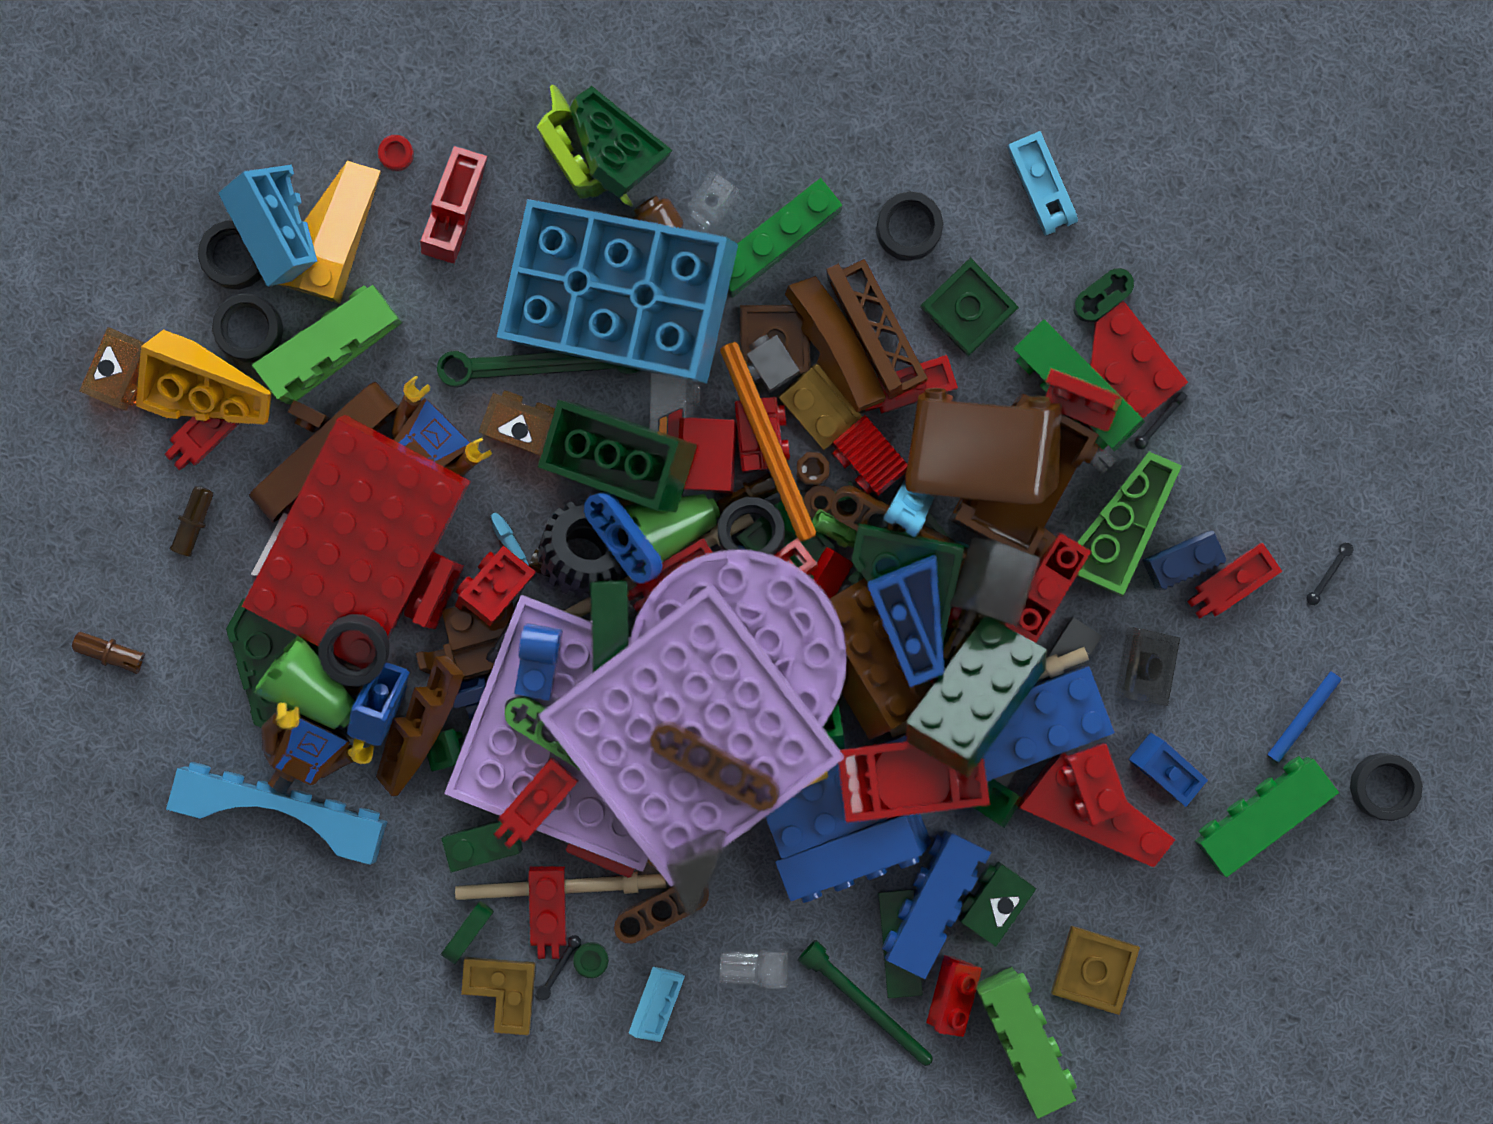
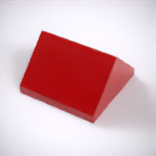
M680 418L679 438L697 444L684 489L725 494L734 493L737 444L736 421Z

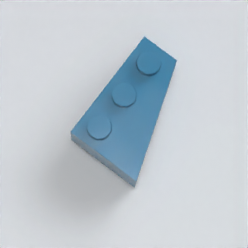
M292 165L244 171L218 193L267 286L291 282L317 262L308 224L301 221L298 206L302 203L300 194L294 193L290 177L294 175Z

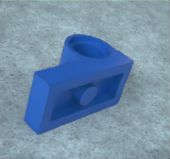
M531 623L524 625L519 643L518 658L520 662L514 694L551 700L563 629Z
M1151 732L1128 759L1185 807L1208 781L1206 777L1169 744Z

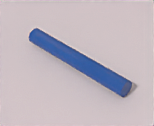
M1331 671L1267 756L1277 763L1281 761L1342 679Z

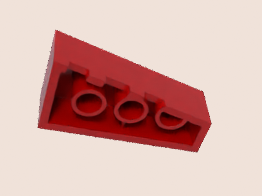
M1064 752L1050 759L1022 795L1024 799L1018 806L1019 808L1153 868L1176 840L1129 803L1130 812L1102 821L1099 826L1092 827L1088 825L1087 820L1081 822L1074 801L1079 800L1074 786L1068 787L1062 771V767L1067 766L1064 757L1068 755Z

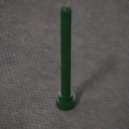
M814 940L801 953L797 961L807 970L820 971L922 1065L928 1066L932 1063L933 1056L828 960L830 956L825 953L827 949L821 943Z

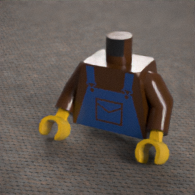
M414 376L403 388L404 396L397 408L392 429L394 441L463 477L478 462L490 457L492 452L489 450L482 454L478 449L479 443L483 441L482 438L470 442L428 399L424 398L421 401V398L430 391L431 387L427 384L419 391L415 386V381L418 377Z
M279 703L277 712L261 727L262 751L269 765L276 769L268 784L276 791L284 794L288 792L295 779L309 785H314L320 778L323 779L353 762L367 764L373 757V745L363 748L364 741L354 739L353 745H349V740L339 728L332 729L300 715L299 707H295L292 711L288 710L285 703Z

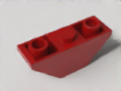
M1059 533L1038 560L1020 589L1004 625L1036 643L1091 551Z

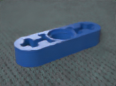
M608 492L590 496L584 505L585 516L628 576L637 583H644L657 578L662 571L661 558L617 497ZM602 504H603L604 507H605V508L603 509V511H602L603 515H602L601 512H600V510H601L602 507H603ZM619 528L624 529L628 534L629 541L627 546H623L618 540ZM643 560L646 562L644 570L641 567L644 563Z

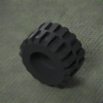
M579 500L577 506L573 502L567 503L563 510L558 508L553 513L552 519L549 518L538 546L540 550L537 555L538 563H543L540 569L543 576L550 575L548 582L553 587L557 584L562 587L560 592L566 595L569 590L575 592L574 597L582 598L584 593H588L590 598V582L618 581L624 570L587 520L584 512L586 500ZM619 528L618 540L623 546H627L629 541L628 534L624 529ZM575 538L589 540L599 548L602 557L596 560L579 558L571 552L567 541Z

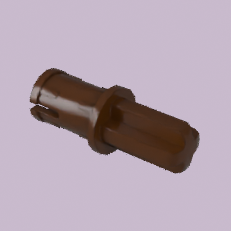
M78 632L72 642V649L75 652L101 660V664L104 666L111 664L135 674L141 668L143 661L140 660L145 657L144 652L116 644L115 639L106 641L83 632Z

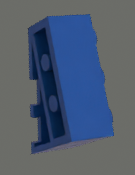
M932 555L868 582L869 590L910 687L944 673L936 557Z

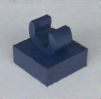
M486 676L461 682L453 707L455 709L466 706L469 719L474 718L487 684Z

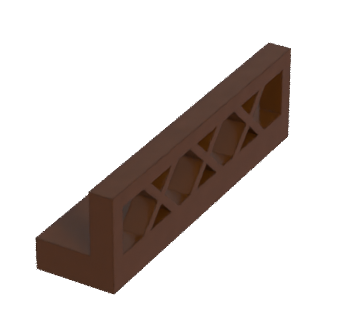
M863 259L844 269H841L839 263L826 269L827 279L889 399L891 400L927 382L928 378L866 260ZM862 270L867 280L864 293L853 291L847 277ZM870 289H872L875 297L868 295ZM866 301L881 306L883 314L879 323L868 320L863 311ZM886 318L891 327L884 325ZM882 331L896 335L899 343L895 354L883 349L879 341ZM902 348H903V350H904V352H905V354H906L907 357H904V356H901V355H900V352H901V349H902ZM897 361L912 365L917 376L901 383L894 370Z

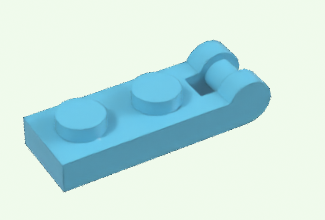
M1041 131L1008 144L1007 149L1035 211L1043 234L1045 236L1056 231V227L1063 224L1070 226L1077 223V214ZM1057 201L1060 211L1050 215L1047 205Z
M904 480L883 520L892 525L894 522L906 528L905 533L915 538L925 521L934 497L929 494L907 491L906 480Z

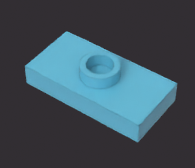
M658 967L652 968L629 1034L636 1038L661 1042L685 977L683 974Z

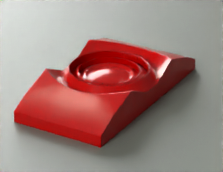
M907 741L840 750L844 756L838 763L846 823L990 805L984 757L971 775L966 777Z

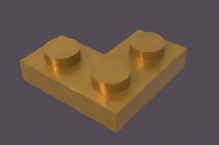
M465 957L461 994L496 997L494 1033L530 1034L536 963Z

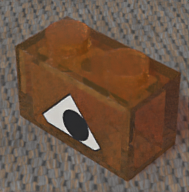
M107 327L79 391L127 411L128 406H133L137 400L141 346L145 343Z
M506 390L503 391L502 396L493 393L478 432L486 437L541 456L555 408L536 402L535 408L522 403L524 397Z

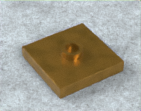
M1071 925L1051 994L1120 1015L1140 947Z

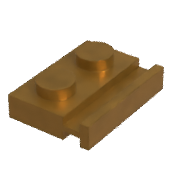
M814 364L810 370L777 396L823 450L830 446L833 441L849 429L857 420L862 418L818 364Z

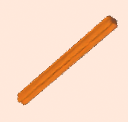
M736 342L726 344L720 348V353L799 541L808 540L816 535L815 528L739 345Z

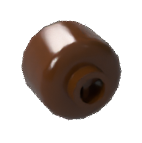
M655 195L633 210L636 214L633 218L634 220L681 229L684 226L682 217L668 198L659 199Z

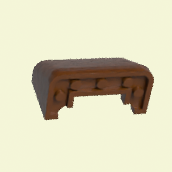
M926 389L925 392L918 396L906 471L907 491L1019 504H1036L1045 501L1059 487L1061 403H1050V398L1040 396L1030 397L1028 403H1024L1019 407L953 402V396L946 394V389Z
M1023 393L1014 400L1011 407H1019L1024 403H1028L1030 396ZM1061 414L1059 487L1045 501L1036 504H1019L960 498L949 521L1026 560H1031L1032 556L1038 558L1048 541L1047 538L1043 537L1044 527L1076 469L1083 462L1089 464L1099 448L1095 441L1099 434Z

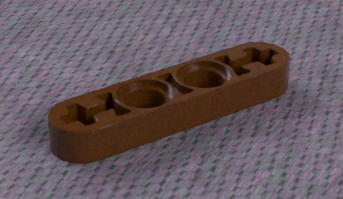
M662 722L653 730L650 744L653 751L659 756L753 809L767 811L777 803L779 786L773 778L676 723ZM669 730L674 733L673 740L676 743L682 745L684 738L691 742L685 747L682 758L676 755L680 748L673 744H669L667 748L660 745L662 739L657 735L659 733L665 735ZM694 748H703L709 754V762L702 767L694 766L689 760V752ZM731 765L737 767L741 772V780L732 785L725 783L720 775L724 767ZM748 774L754 777L750 784L756 788L761 789L763 785L770 787L768 793L772 796L771 799L764 797L762 801H758L756 799L757 792L747 787L745 794L739 791L745 785Z

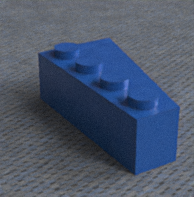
M920 813L903 815L894 819L893 817L870 825L866 829L857 830L781 859L780 857L775 863L790 902L801 898L802 902L806 903L821 897V891L827 888L834 887L835 891H840L855 884L853 879L866 875L867 880L880 877L887 873V867L899 864L900 868L914 865L920 861L919 856L924 853L932 842Z
M944 831L942 836L937 834L934 837L928 850V854L932 855V858L927 868L920 867L913 881V886L917 887L912 900L907 898L904 900L897 916L902 919V922L897 932L892 930L889 932L882 947V950L887 951L884 957L887 961L923 979H926L946 940L947 934L943 933L946 926L951 928L961 912L962 902L959 901L961 894L966 896L969 891L971 892L977 881L976 875L978 870L975 867L978 861L986 863L991 852L948 831Z

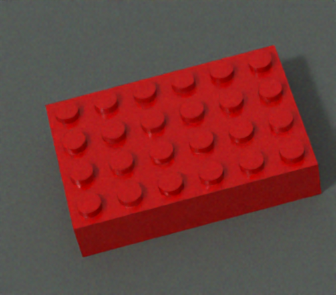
M347 415L337 418L242 607L319 646L326 630L338 618L351 614L365 615L377 621L386 631L389 640L471 481ZM350 630L343 632L336 638L333 653L345 661L364 669L375 658V646L368 635L360 631Z

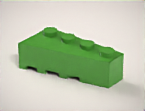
M374 285L368 288L366 286L360 287L349 296V301L340 307L330 309L319 321L300 331L293 338L252 364L278 400L291 406L293 400L298 401L403 323Z
M1147 453L1077 542L1090 550L1091 553L1076 578L1119 597L1124 596L1182 465L1154 453Z
M1010 967L978 982L976 989L1037 1119L1075 1102L1076 1099L1072 1090L1077 1088L1076 1083L1068 1068L1063 1071L1057 1060V1058L1062 1056L1054 1037L1047 1038L1042 1027L1047 1024L1039 1005L1033 1006L1028 993L1032 992L1024 973L1017 974L1013 967Z

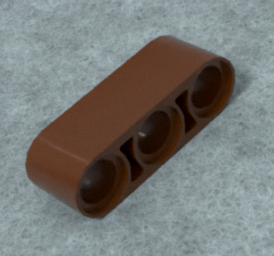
M690 876L626 908L618 915L615 921V935L620 941L633 944L697 912L708 902V884L699 876ZM688 885L700 886L704 893L702 899L697 902L687 900L683 891ZM657 901L668 902L672 908L671 915L666 918L657 917L652 910L653 904ZM627 917L636 918L640 922V931L635 934L624 932L621 921Z

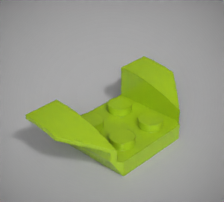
M551 85L552 110L545 114L537 125V129L544 144L579 198L597 197L606 190L596 179L593 180L590 170L579 154L573 157L570 153L574 149L570 144L569 137L561 127L563 123L573 118L570 106L558 87ZM627 194L620 198L630 207L634 206Z

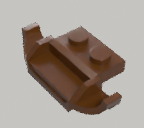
M513 601L491 626L465 606L461 610L457 607L442 610L449 644L443 645L444 649L417 652L419 669L430 674L435 656H448L464 673L462 682L490 675L494 663L486 660V656L496 644L515 611Z

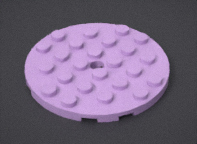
M725 550L709 553L683 564L671 572L653 590L636 619L630 645L712 584L822 727L839 699L843 687L846 670L845 639L842 626L832 603L815 581L802 570L787 561L766 553L751 550Z

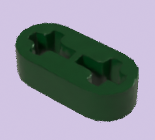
M1114 268L1108 271L1076 297L1073 304L1075 315L1085 322L1098 320L1130 295L1134 288L1132 275L1122 268ZM1113 276L1117 280L1122 277L1126 283L1122 286L1125 291L1124 293L1115 290L1109 296L1104 290L1112 284L1110 277ZM1100 295L1103 300L1095 306L1097 313L1093 314L1091 311L1084 313L1081 309L1085 304L1082 299L1086 297L1090 301Z
M479 901L440 955L455 965L491 917L494 910Z

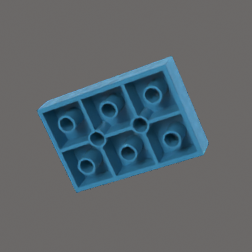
M527 199L497 338L514 344L707 384L738 244L723 236Z

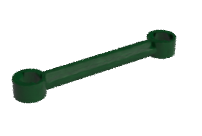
M450 351L442 355L437 364L439 378L445 384L454 388L463 387L471 379L608 369H617L621 374L627 376L637 375L642 372V370L638 369L630 370L628 367L557 352L468 358L462 352ZM452 358L460 359L464 363L465 368H468L466 377L459 382L449 378L444 372L446 362Z

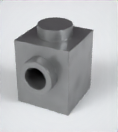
M764 335L749 346L752 351L747 354V359L750 363L746 365L755 383L762 381L769 393L799 375L800 370L777 335L771 339Z

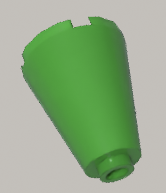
M705 494L681 497L677 512L658 511L641 504L624 506L625 510L659 554L662 562L676 555L716 527V519L720 517L719 508L713 498L708 499ZM643 560L644 563L641 567L644 570L646 562Z
M296 636L284 648L283 651L286 653H283L278 660L275 659L257 684L254 693L277 705L285 703L286 709L291 711L295 707H299L300 715L329 728L335 729L339 725L343 728L346 727L350 722L351 709L355 700L342 684L332 680L326 674L318 656L305 640Z

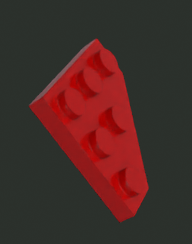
M1124 301L1094 323L1090 366L1142 418L1146 417L1189 383ZM1086 424L1091 431H1093V429L1088 424Z

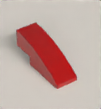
M456 146L453 147L431 204L432 212L420 240L421 254L455 264L487 163L486 155Z

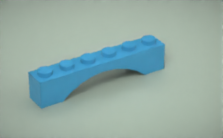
M190 762L189 767L177 768L166 810L201 819L218 811L234 807L274 809L294 816L312 827L329 844L337 856L369 865L377 861L387 821L379 819V812L360 808L358 813L345 810V803L332 799H326L324 804L311 800L312 794L299 790H292L290 795L273 789L266 781H258L257 786L243 782L245 778L243 775L224 771L223 776L210 773L211 767L199 763Z

